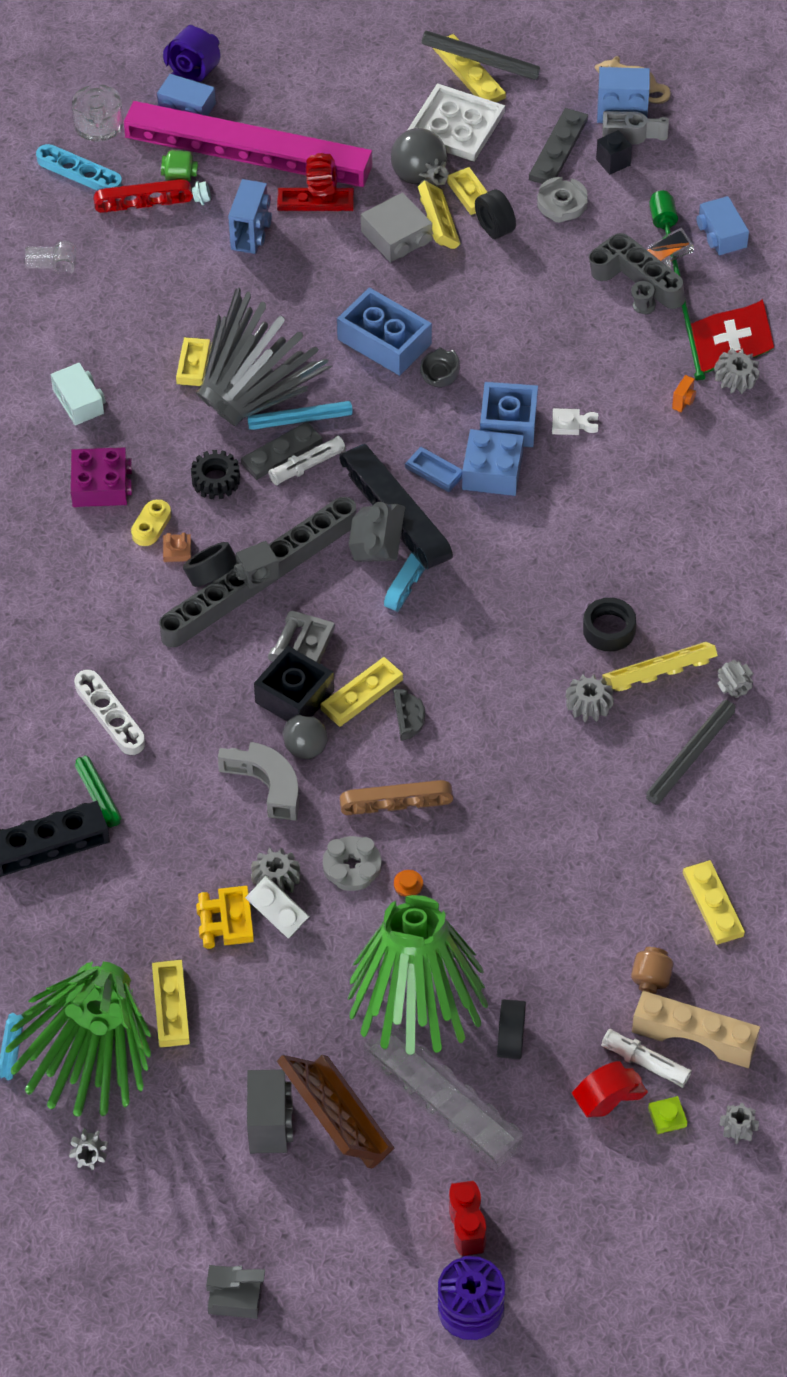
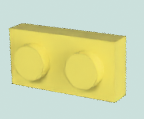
M470 167L449 174L447 183L469 214H476L475 200L480 195L486 194L487 190Z
M184 337L176 375L177 384L202 385L211 347L210 339Z

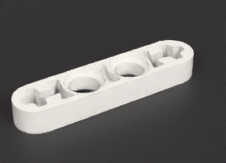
M80 671L74 680L75 689L121 751L128 755L140 753L145 747V738L141 729L95 671ZM83 681L92 682L94 692L91 693V689L87 684L83 685ZM99 699L110 701L109 705L103 708L95 705V702ZM115 718H121L125 721L119 727H113L109 723ZM127 731L128 735L132 740L137 739L136 744L133 745L131 742L127 743V737L125 735Z

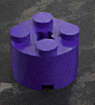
M188 25L165 47L163 60L166 67L169 65L173 70L171 74L201 82L220 62L221 54L218 47L220 43L215 35L209 34L193 25Z

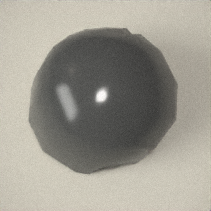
M439 347L434 352L428 353L421 360L420 373L424 381L431 386L439 388L449 386L459 376L460 360L454 350L446 351Z
M295 715L286 722L282 732L285 747L293 756L300 759H312L321 754L328 742L326 728L315 717Z

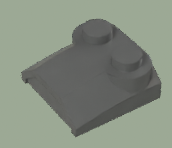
M377 502L373 506L362 507L352 519L349 548L354 561H397L405 506Z

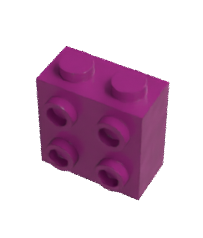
M126 447L71 449V499L73 507L127 505V496L132 495V479H127V474H132V458H127Z

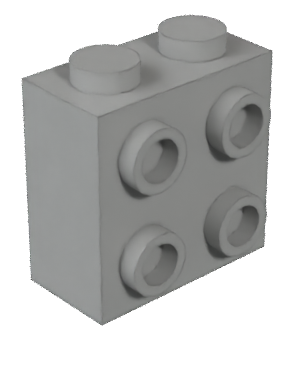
M402 192L362 213L361 232L391 263L432 241V222Z

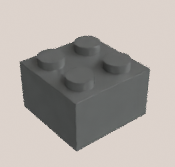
M283 1069L247 1070V1132L250 1154L287 1153V1142H293L292 1082L286 1081Z

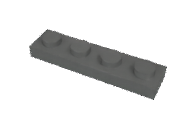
M568 108L563 110L529 173L530 181L543 184L551 178L558 177L588 121V114Z

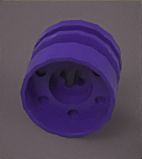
M465 1256L453 1260L443 1269L438 1279V1316L442 1326L452 1335L463 1340H478L487 1337L499 1327L504 1317L505 1281L500 1270L491 1261L481 1257Z

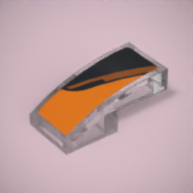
M680 228L662 237L646 248V250L671 268V261L694 252V245L684 230Z

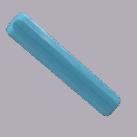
M15 1013L8 1015L5 1024L0 1053V1079L5 1077L7 1080H11L13 1078L11 1068L18 1058L20 1044L13 1051L6 1053V1047L23 1030L22 1026L17 1031L10 1032L11 1028L23 1019L22 1015H16Z

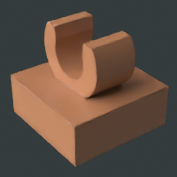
M184 532L181 535H171V533L163 535L164 562L188 561L191 558V534Z

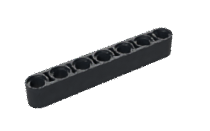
M366 444L359 445L339 455L342 467L347 468L349 471L348 476L372 506L377 502L405 506L400 539L425 569L428 570L453 558V552L447 539Z

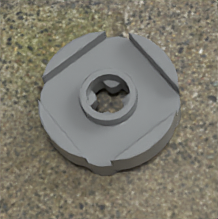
M562 177L551 178L545 181L539 188L537 195L538 209L543 215L554 222L561 223L573 220L582 215L587 209V190L582 183L571 178V181H562ZM558 197H561L562 199L567 198V200L560 201L558 200Z
M348 836L334 839L329 842L327 850L323 855V872L329 881L342 890H361L371 885L370 883L379 876L381 872V855L374 846V841L368 837ZM354 858L355 861L360 863H357L355 868L352 869L349 867V864H344V862Z

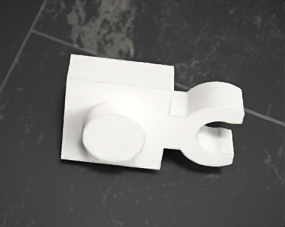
M553 408L552 434L579 435V429H584L589 433L598 432V424H590L589 422L598 421V413L589 412L585 415H580V409Z

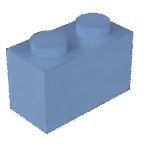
M169 74L157 92L158 106L208 116L216 104L215 87Z
M728 196L700 204L699 215L696 217L697 225L700 230L706 232L710 248H715L718 255H722L747 247L749 230Z

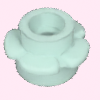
M196 181V186L192 187L195 202L200 201L201 205H204L205 202L211 201L210 190L206 181L201 183Z

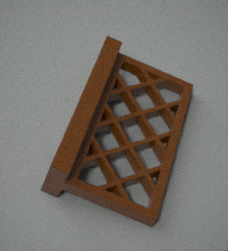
M282 1055L277 1060L280 1067L343 1155L361 1158L367 1168L372 1169L395 1149L328 1056L321 1055L315 1062Z

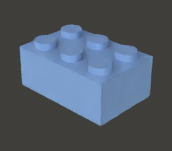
M369 287L337 318V339L400 376L432 344V323Z

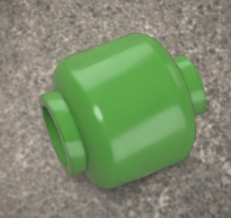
M170 150L167 156H162L161 176H165L166 181L182 179L190 182L192 176H197L198 162L193 161L191 152Z

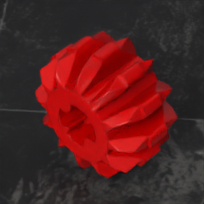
M316 153V155H310L306 161L308 190L313 196L326 197L327 195H333L337 189L335 160L331 154Z

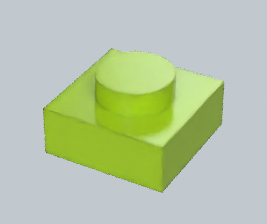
M678 1096L648 1104L657 1134L687 1127L688 1122Z

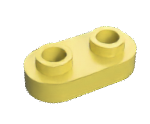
M152 500L144 506L131 528L132 539L136 544L149 546L158 540L171 518V508L167 502Z

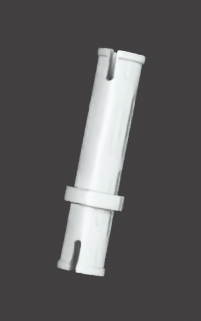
M336 436L334 439L298 457L294 455L288 458V462L268 471L270 479L277 486L295 475L299 477L304 474L305 470L341 452H345V444L340 436Z
M612 1029L607 1031L602 1040V1047L624 1057L626 1062L639 1064L682 1088L691 1075L692 1070L641 1045V1041L626 1038Z

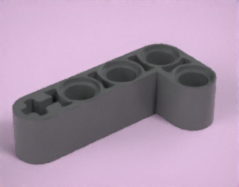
M615 234L590 252V269L594 279L608 281L622 272L635 283L647 281L653 284L655 288V295L653 297L665 307L676 309L684 304L683 279L627 234Z

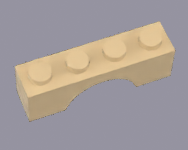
M642 991L633 1016L632 1026L633 1033L658 1041L672 1037L694 1040L712 1050L718 1059L746 1068L750 1066L760 1031V1026L646 991Z

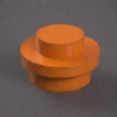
M403 870L394 878V889L401 896L417 895L423 888L422 876L414 870Z

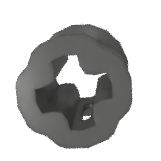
M647 281L635 283L631 289V294L634 298V310L642 314L652 313L656 306V301L653 298L655 295L653 284Z

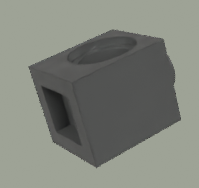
M267 541L236 552L237 564L234 565V571L240 581L244 580L248 589L279 577L278 559Z

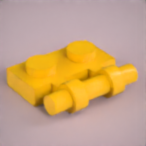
M248 886L218 889L219 899L210 900L208 892L198 894L196 911L201 921V926H199L198 930L199 937L203 939L204 948H214V938L222 935L224 946L254 942L250 903L245 898L248 895ZM214 913H221L222 922L213 923L212 915Z

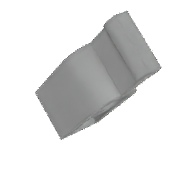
M603 111L602 137L619 130L630 144H640L646 138L666 140L668 138L669 118L650 119L639 112Z

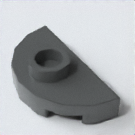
M393 689L400 740L403 741L414 737L421 731L425 724V707L420 698L417 699L415 696L408 694L407 690Z

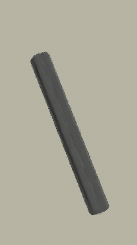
M425 31L421 43L423 45L533 80L538 78L540 72L538 65L431 31Z
M728 700L720 703L646 793V799L649 802L657 805L663 800L735 713L736 706L734 703Z

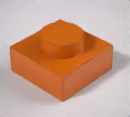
M687 375L683 377L673 393L672 409L682 412L686 405H692L696 396L694 378Z

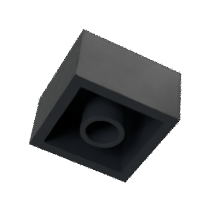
M288 645L254 682L255 703L285 721H289L298 714L312 717L321 707V703L334 692V672Z

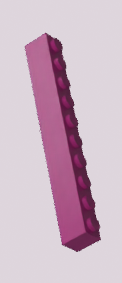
M133 101L124 119L125 138L306 175V161L310 155H316V153L331 154L335 160L337 182L364 187L372 169V150L148 103Z

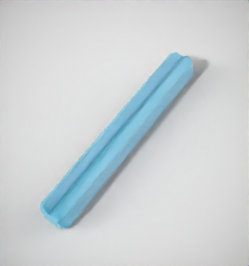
M345 401L248 416L247 420L249 429L253 430L348 416L353 414L351 402Z

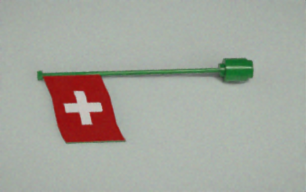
M661 190L652 194L649 207L654 226L665 229L666 237L671 235L670 228L678 221V215L673 196L668 191ZM674 252L670 254L673 269L680 276L676 253ZM685 299L682 310L696 369L694 374L695 380H704L705 373L715 370L714 366L718 362L720 355L723 352L728 353L731 348L737 353L743 348L744 354L749 355L753 353V358L774 349L763 299L747 307L713 314L694 323L690 322Z

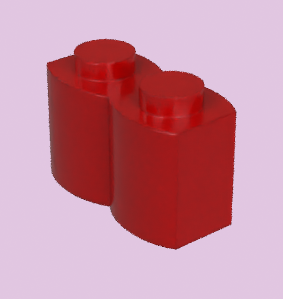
M474 1181L452 1183L449 1190V1214L454 1224L455 1247L461 1256L484 1253L486 1246V1222L481 1212L480 1190Z

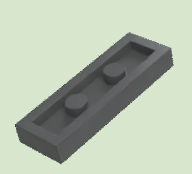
M306 421L241 458V464L258 480L267 475L270 469L288 462V458L294 455L298 457L322 444V437Z

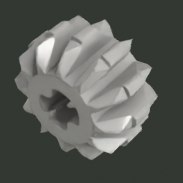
M731 348L728 353L723 352L720 355L718 362L714 366V372H716L715 381L722 382L721 389L728 387L731 393L737 389L742 394L746 389L754 387L759 378L760 371L758 370L759 361L752 360L753 353L746 355L743 348L737 353Z
M582 674L580 681L573 679L570 687L566 690L567 709L573 710L574 718L582 714L584 722L588 720V716H592L596 722L600 715L607 717L609 709L612 708L614 703L612 686L607 685L605 678L596 680L595 674L591 678H586Z
M269 847L267 855L258 853L257 861H252L251 881L257 886L267 876L283 892L285 889L293 893L294 884H299L300 864L298 861H295L293 853L285 854L282 847L278 852H273Z

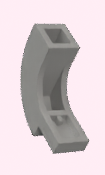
M250 742L248 751H242L237 748L219 749V772L253 776L266 784L269 789L267 799L268 817L297 820L299 810L297 777L290 763L280 753L270 747Z

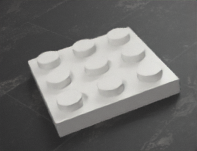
M437 83L408 130L414 128L428 129L441 138L447 153L475 162L504 115L505 105Z

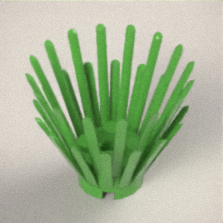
M410 895L406 896L405 903L396 906V901L392 902L385 910L384 921L353 963V965H357L360 962L350 979V984L354 982L355 984L349 993L348 1000L354 997L359 986L360 988L350 1011V1019L355 1018L384 955L362 1024L361 1035L363 1037L367 1036L373 1016H377L380 1011L393 967L380 1046L383 1049L388 1048L392 1024L399 1025L402 1021L407 979L406 1053L412 1055L415 1052L416 999L418 1024L422 1027L427 1024L428 1011L433 1051L436 1053L441 1051L442 1045L432 976L442 1016L445 1021L451 1019L456 1038L459 1043H463L465 1035L443 961L463 1006L468 1009L475 1026L480 1027L481 1019L453 959L455 957L482 1006L488 1008L487 1000L481 992L485 986L470 964L471 962L478 972L484 973L483 968L473 956L476 953L446 920L444 910L443 912L439 911V903L434 899L426 896Z
M103 961L101 967H92L93 962L86 963L79 968L75 975L47 987V990L33 996L28 1002H36L51 994L22 1013L23 1019L10 1030V1032L17 1031L50 1007L6 1047V1053L13 1051L62 1008L11 1068V1074L15 1075L29 1059L31 1061L37 1059L63 1027L25 1088L26 1093L30 1095L34 1092L45 1072L48 1077H53L71 1045L47 1102L49 1109L56 1107L75 1062L70 1078L71 1084L77 1082L83 1064L84 1068L73 1114L76 1117L82 1114L98 1048L95 1086L101 1087L100 1115L105 1116L108 1113L113 1037L115 1038L117 1083L121 1087L122 1105L124 1107L129 1105L124 1027L127 1032L137 1088L140 1092L143 1090L142 1066L145 1071H148L145 1055L149 1058L151 1056L145 1034L151 1037L150 1031L134 999L133 989H130L131 979L121 967L110 962Z

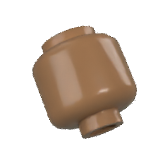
M645 947L644 951L638 952L635 956L631 978L636 984L640 985L639 990L655 994L657 989H664L669 985L674 962L668 956L667 951L656 947Z

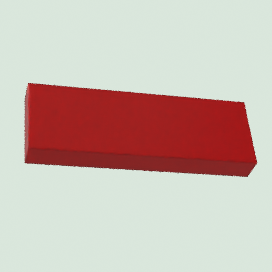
M278 188L277 211H353L354 188H337L333 195H327L326 197L313 196L308 188Z

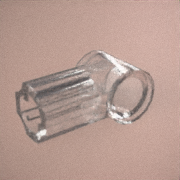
M60 241L56 243L55 247H25V268L53 269L57 274H60V272L72 274L75 271L77 247L69 241Z

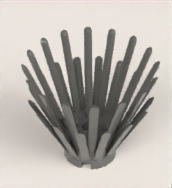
M240 287L235 289L227 317L224 315L221 321V317L218 314L203 383L196 392L205 404L215 409L217 414L233 426H237L243 418L308 391V386H297L332 367L323 366L328 363V359H322L319 362L313 361L277 383L316 354L319 349L312 347L305 353L297 351L273 371L272 367L303 338V333L297 332L287 342L284 337H280L270 349L265 350L257 359L282 326L285 319L283 316H279L266 333L268 323L262 322L256 333L252 335L266 309V303L261 302L249 322L253 314L252 308H247L251 294L247 292L242 301Z

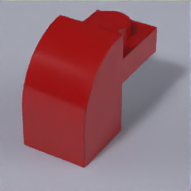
M620 1061L612 1062L596 1069L572 1091V1095L586 1117L606 1116L620 1101L639 1100L648 1093L640 1075L633 1068H624Z

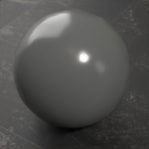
M414 128L405 131L396 139L391 149V164L395 173L400 179L411 184H420L425 179V177L419 176V173H426L429 170L425 164L434 166L435 159H438V165H441L443 161L447 163V151L443 141L437 134L428 129Z

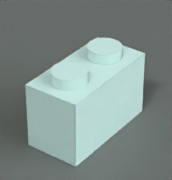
M80 363L50 374L52 389L74 425L104 414L103 404L106 403L104 394L100 388H95L91 373L89 371L85 372Z

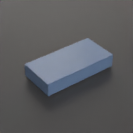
M420 447L405 463L406 469L447 492H450L462 479V469L423 447Z

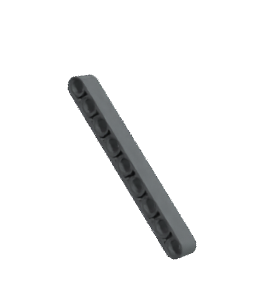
M349 497L335 499L269 544L278 559V578L248 589L244 580L240 581L234 569H232L229 573L213 581L165 613L159 621L162 643L167 647L182 645L349 532L352 519L356 515V503Z

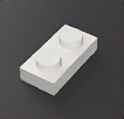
M267 876L245 897L288 939L310 917Z

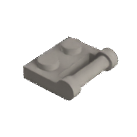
M296 611L288 612L285 618L286 625L276 646L271 648L268 659L273 662L289 644L296 628L303 627L293 649L319 663L335 630V623Z

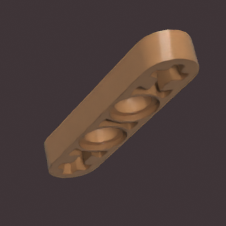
M437 780L353 789L343 792L339 799L341 812L344 815L374 813L378 812L379 809L392 811L407 809V806L420 808L448 805L453 801V791L451 783Z

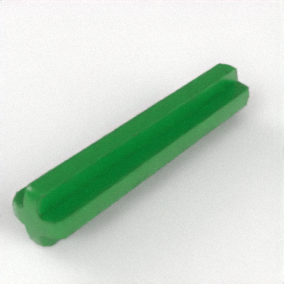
M86 755L78 757L75 767L93 802L98 801L107 827L112 828L119 825L121 815L90 757Z

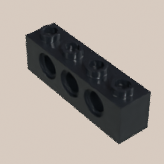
M98 801L82 803L72 809L53 812L49 816L37 820H28L18 826L0 829V877L110 843L108 827Z

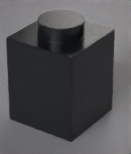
M619 130L597 139L596 160L609 175L631 166L632 145Z

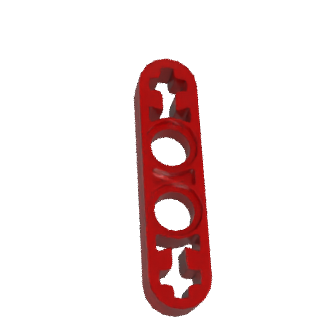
M179 179L104 188L95 192L93 200L96 211L103 213L128 210L129 207L145 208L153 207L154 204L186 203L192 200L193 193L190 182ZM152 193L162 194L161 196L156 198L150 197ZM127 196L137 197L136 199L131 201L125 200Z

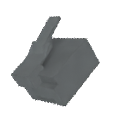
M209 1265L206 1283L207 1291H210L208 1314L258 1319L265 1269L242 1270V1266L225 1267Z

